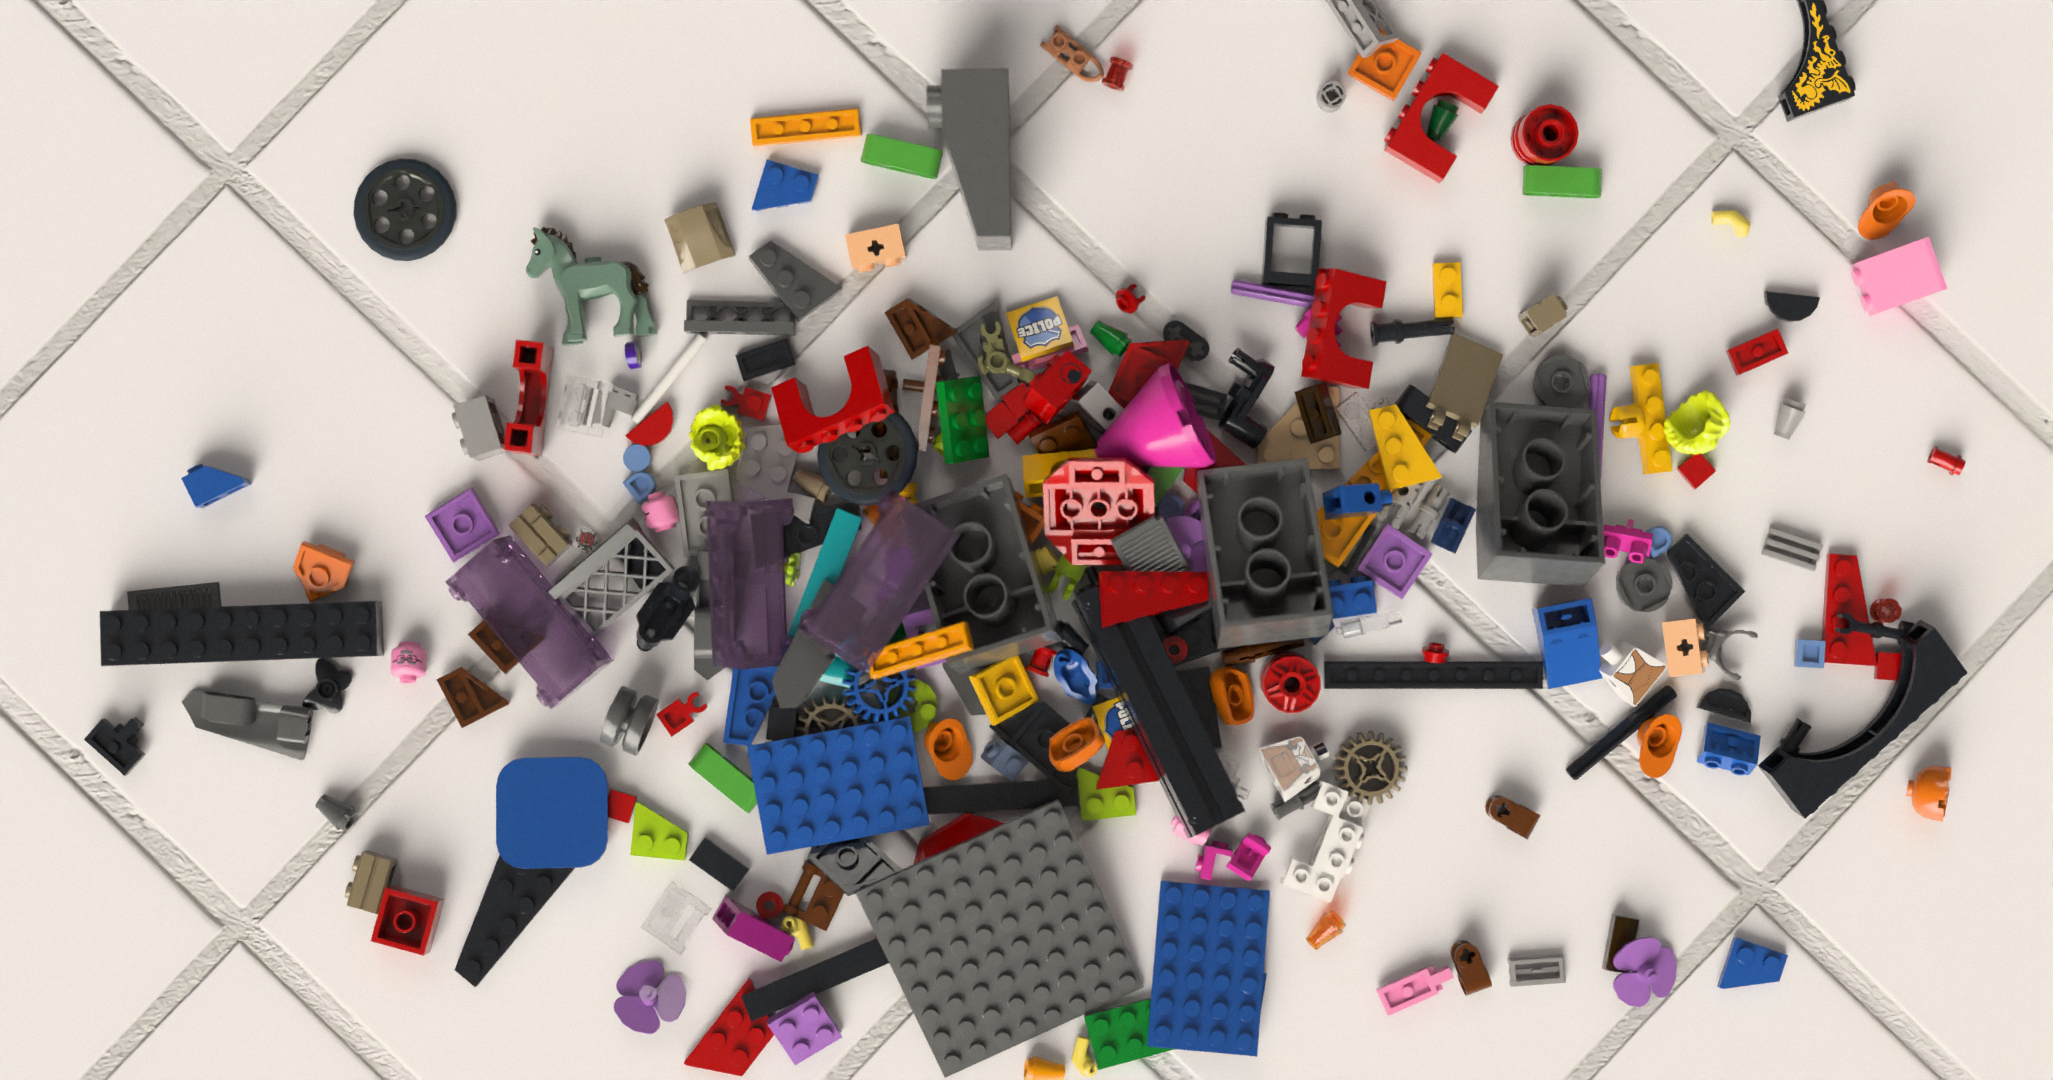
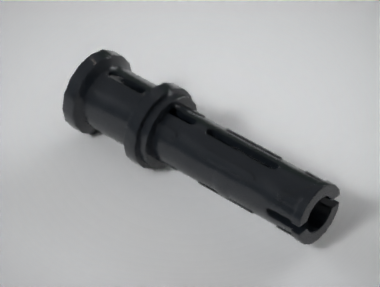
M1452 317L1446 319L1402 323L1401 320L1394 319L1391 323L1377 324L1374 321L1370 323L1371 343L1373 346H1378L1381 342L1391 341L1400 344L1407 338L1453 335L1455 326H1443H1451L1454 324V320Z

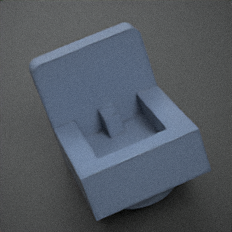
M995 736L985 746L984 752L981 754V758L1012 782L1016 780L1029 762L1023 755L998 736Z

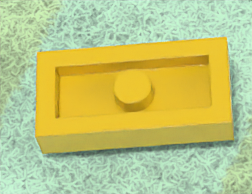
M1433 263L1434 319L1463 317L1461 263Z

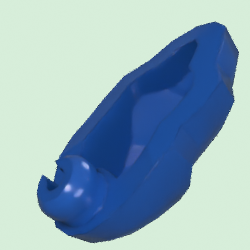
M1060 650L1054 659V674L1057 681L1069 697L1076 698L1087 705L1093 704L1097 698L1098 678L1090 668L1088 660L1075 650Z

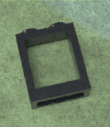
M1272 213V217L1266 218L1261 284L1316 288L1315 281L1319 270L1322 220H1315V215L1308 214L1299 215V219L1288 218L1287 213ZM1274 226L1313 229L1310 274L1271 271Z

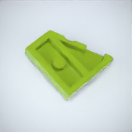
M1078 768L1077 780L1082 821L1136 815L1133 787L1122 786L1096 790V784L1100 775L1083 768Z
M636 802L630 855L685 861L689 833L681 827L674 825L662 815L655 813L643 803Z

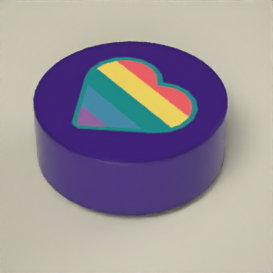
M637 341L625 344V357L628 367L631 369L642 367V355Z

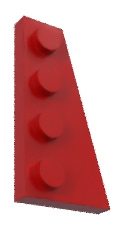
M1827 554L1821 640L1826 641L1824 663L1877 666L1873 639L1870 634L1852 631L1849 634L1835 632V628H1844L1846 625V621L1843 618L1837 617L1839 613H1847L1852 615L1855 620L1869 623L1857 555Z
M1101 571L1099 573L1102 628L1120 622L1131 621L1139 617L1205 602L1209 599L1207 572Z

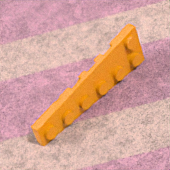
M1408 420V424L1424 447L1432 435L1412 420ZM1378 451L1343 486L1378 483L1380 490H1387ZM1323 505L1316 513L1324 559L1338 568L1377 513L1367 516L1326 520Z

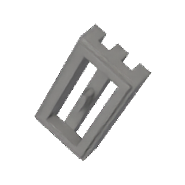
M1769 528L1761 554L1810 571H1815L1823 545ZM1773 536L1813 548V553L1772 540ZM1770 545L1810 558V562L1807 563L1770 551Z
M1562 954L1508 958L1509 984L1511 987L1566 983L1564 955ZM1558 962V966L1515 969V965ZM1559 972V977L1516 980V975Z

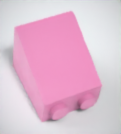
M1929 237L1852 265L1851 276L1856 286L1859 285L1862 293L1860 297L1862 307L1865 311L1869 312L1870 316L1948 289Z

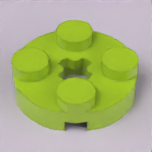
M916 679L908 682L909 685L917 687L916 691L908 690L907 695L912 696L918 702V705L915 706V712L911 713L909 710L904 711L900 707L897 708L900 714L898 718L910 716L913 732L925 729L932 722L936 715L938 704L933 689L925 682ZM900 685L889 691L888 704L897 697ZM889 712L890 719H895L892 713Z

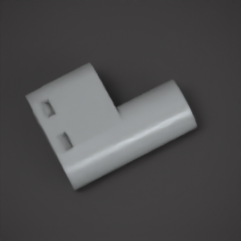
M608 384L594 423L610 428L616 410L633 416L639 395Z

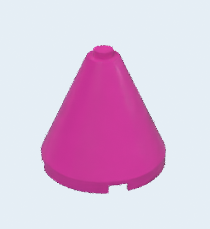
M1171 362L1160 366L1100 437L1097 441L1098 447L1094 449L1097 458L1125 457L1137 467L1205 468L1216 462L1215 450L1202 416L1199 417L1193 404L1194 399L1187 385Z

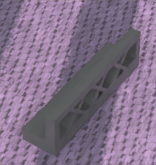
M687 300L684 332L687 334L795 336L796 318L791 312L790 322H776L771 317L779 308H787L783 302ZM693 307H705L711 315L706 320H693ZM709 307H719V308L716 309V310L713 312ZM724 307H732L738 316L733 321H722L717 314ZM736 307L745 309L742 312H740ZM751 308H759L766 315L760 321H748L744 317ZM763 308L773 309L769 313H767Z

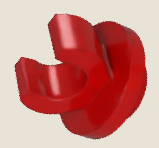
M1136 284L1130 285L1127 289L1121 288L1116 292L1118 308L1129 314L1137 311L1138 306L1146 299L1144 295L1136 298L1132 293L1137 287Z

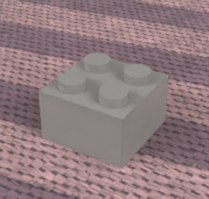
M484 395L453 405L455 412L452 413V419L455 427L461 429L463 439H460V444L465 455L469 454V458L481 461L508 452L504 450L505 432L493 398Z

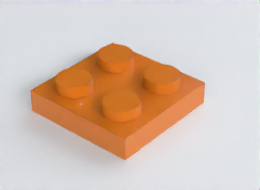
M1378 28L1382 36H1386L1384 31ZM1397 39L1393 43L1381 45L1370 57L1362 58L1359 53L1347 75L1394 102L1422 53Z

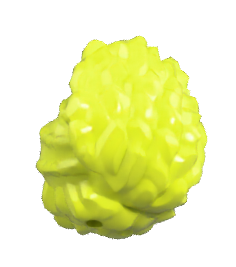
M1704 390L1703 392H1698L1697 395H1691L1686 403H1681L1676 411L1670 412V416L1664 422L1663 430L1666 434L1667 442L1676 451L1686 454H1703L1713 450L1719 443L1718 440L1729 431L1731 425L1730 416L1723 403L1717 398L1716 393Z
M713 404L706 409L700 410L695 415L690 426L691 431L688 435L692 440L690 446L698 458L707 462L708 470L724 469L727 465L731 466L736 460L740 459L741 452L746 446L743 441L745 433L742 430V422L737 420L734 414H728L720 405Z

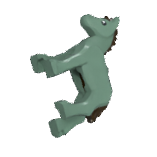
M533 227L535 238L530 242L534 247L531 259L526 267V273L530 278H539L546 270L552 269L556 286L565 300V310L568 318L566 331L563 333L562 345L584 344L583 341L588 340L583 301L601 298L610 294L617 296L621 307L619 320L613 327L614 337L634 334V312L637 318L636 336L657 335V329L648 310V300L642 295L649 293L647 288L649 284L643 280L645 276L635 264L616 260L601 261V257L585 258V263L578 264L573 244L568 242L565 234H562L561 231L557 232L554 228L547 229L542 227L540 230Z

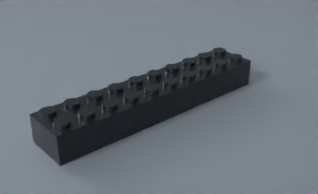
M382 601L100 611L101 666L384 656Z

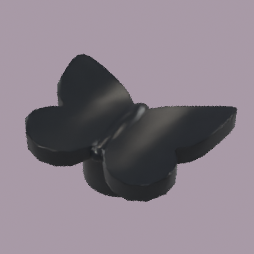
M319 658L315 664L318 683L316 688L305 697L302 707L312 708V710H321L325 707L330 713L336 714L343 708V698L340 694L342 690L350 686L352 675L348 671L336 672V667L332 663Z

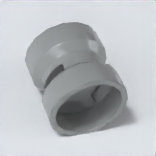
M1336 81L1325 83L1321 86L1316 96L1318 107L1325 112L1332 113L1337 111L1344 103L1346 91Z

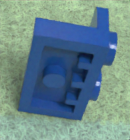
M1367 576L1350 578V584L1340 585V579L1328 581L1333 612L1332 619L1377 613L1373 588L1375 586L1374 580L1367 581Z
M1708 722L1704 726L1702 749L1697 756L1696 762L1712 769L1721 768L1729 770L1735 775H1749L1758 763L1761 736Z

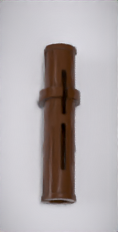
M1304 639L1244 645L1221 651L1224 665L1227 667L1248 661L1253 663L1256 662L1255 659L1303 647L1305 643Z

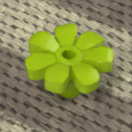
M795 552L791 554L788 563L781 561L776 563L775 571L785 573V584H788L790 587L795 586V580H798L800 576L798 569L800 568L801 553Z

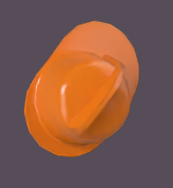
M1893 180L1888 184H1883L1873 189L1868 198V208L1864 211L1858 222L1859 234L1865 239L1870 240L1880 239L1888 235L1914 207L1916 201L1914 194L1909 190L1900 188L1898 183Z
M1663 714L1658 717L1653 716L1644 721L1638 729L1637 741L1641 747L1639 755L1640 768L1650 778H1659L1665 775L1674 761L1682 734V726L1679 719L1672 714Z
M947 718L938 723H929V729L924 737V747L932 757L937 771L947 780L963 778L972 765L973 754L962 724L953 718Z

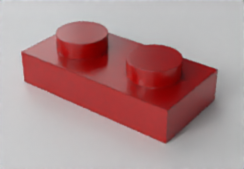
M1778 329L1726 351L1736 376L1789 354Z

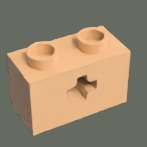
M899 224L845 235L853 270L858 269L859 273L875 270L874 265L884 263L886 267L902 264V259H906ZM874 243H878L879 247H884V249L880 250V255L878 256L868 251L873 249Z
M1698 618L1662 622L1669 677L1704 673L1705 667L1709 666L1707 650L1702 651L1701 640L1705 639L1704 624L1699 623ZM1684 639H1687L1688 644H1693V649L1689 650L1687 655L1685 650H1680V645L1684 643Z

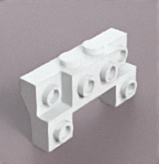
M1320 780L1318 785L1320 790L1315 802L1312 801L1311 807L1328 813L1309 863L1307 864L1290 857L1288 861L1290 865L1285 877L1281 878L1280 883L1331 903L1340 879L1344 878L1345 873L1349 874L1353 867L1354 859L1352 856L1355 848L1359 849L1363 842L1362 824L1370 805L1367 804L1366 798H1363V801L1360 803L1357 801L1358 795L1354 794L1353 797H1349L1348 791Z

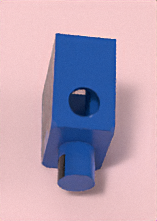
M1378 483L1338 486L1322 493L1326 520L1371 515L1382 511V507L1391 506L1393 502L1391 491L1380 490Z

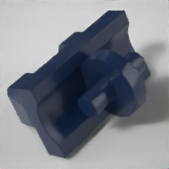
M1450 498L1430 543L1456 554L1476 509L1454 498Z

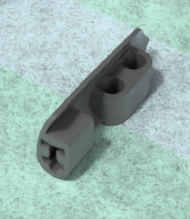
M697 550V572L700 577V583L697 587L694 614V670L707 681L729 666L732 661L751 555L749 551L722 552L721 550Z
M827 580L821 585L772 678V684L780 708H796L801 704L836 657V653L868 611L859 601Z
M193 690L182 701L196 728L299 760L305 759L312 725V708L255 701L256 699L253 697Z

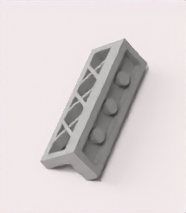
M1326 0L1362 58L1370 57L1381 45L1393 43L1399 38L1376 0ZM1363 5L1367 6L1370 9L1371 13L1368 12ZM1377 26L1384 31L1386 36H1382Z

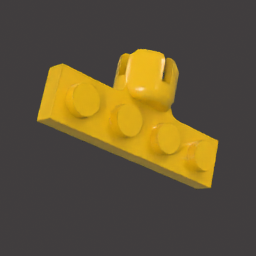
M1659 363L1631 366L1629 369L1633 404L1618 406L1612 409L1609 421L1621 420V425L1611 426L1610 430L1619 439L1631 437L1638 439L1643 475L1673 471L1670 447L1663 430L1666 416Z

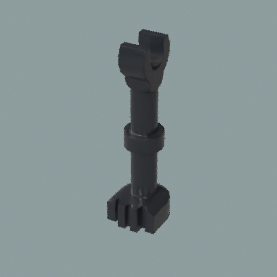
M1839 613L1837 617L1843 618L1846 621V625L1844 628H1835V632L1849 634L1852 631L1870 634L1872 638L1877 639L1881 637L1897 639L1898 645L1901 646L1900 637L1915 623L1900 621L1897 629L1884 626L1883 623L1876 621L1873 623L1855 620L1850 614Z

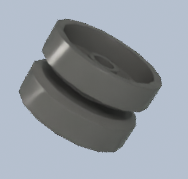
M622 686L606 715L600 742L614 747L620 742L625 733L622 742L623 751L637 756L652 726L659 699L645 695L640 698L635 707L637 700L636 690Z

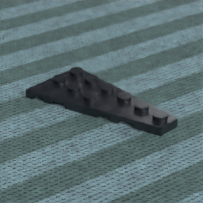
M499 855L454 970L474 987H477L575 868L521 869L508 864Z

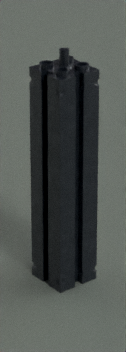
M1094 565L1085 569L1084 571L1090 584L1080 588L1079 592L1075 593L1076 597L1071 604L1079 616L1084 631L1178 821L1183 826L1187 839L1197 836L1245 812L1149 616L1139 617L1131 621L1120 622L1102 628L1099 575Z

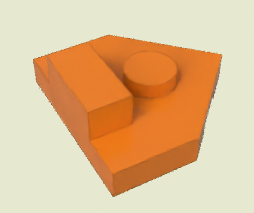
M304 541L300 545L293 569L306 590L305 594L309 602H312L346 587L355 561L345 558L346 554L322 544L316 546Z

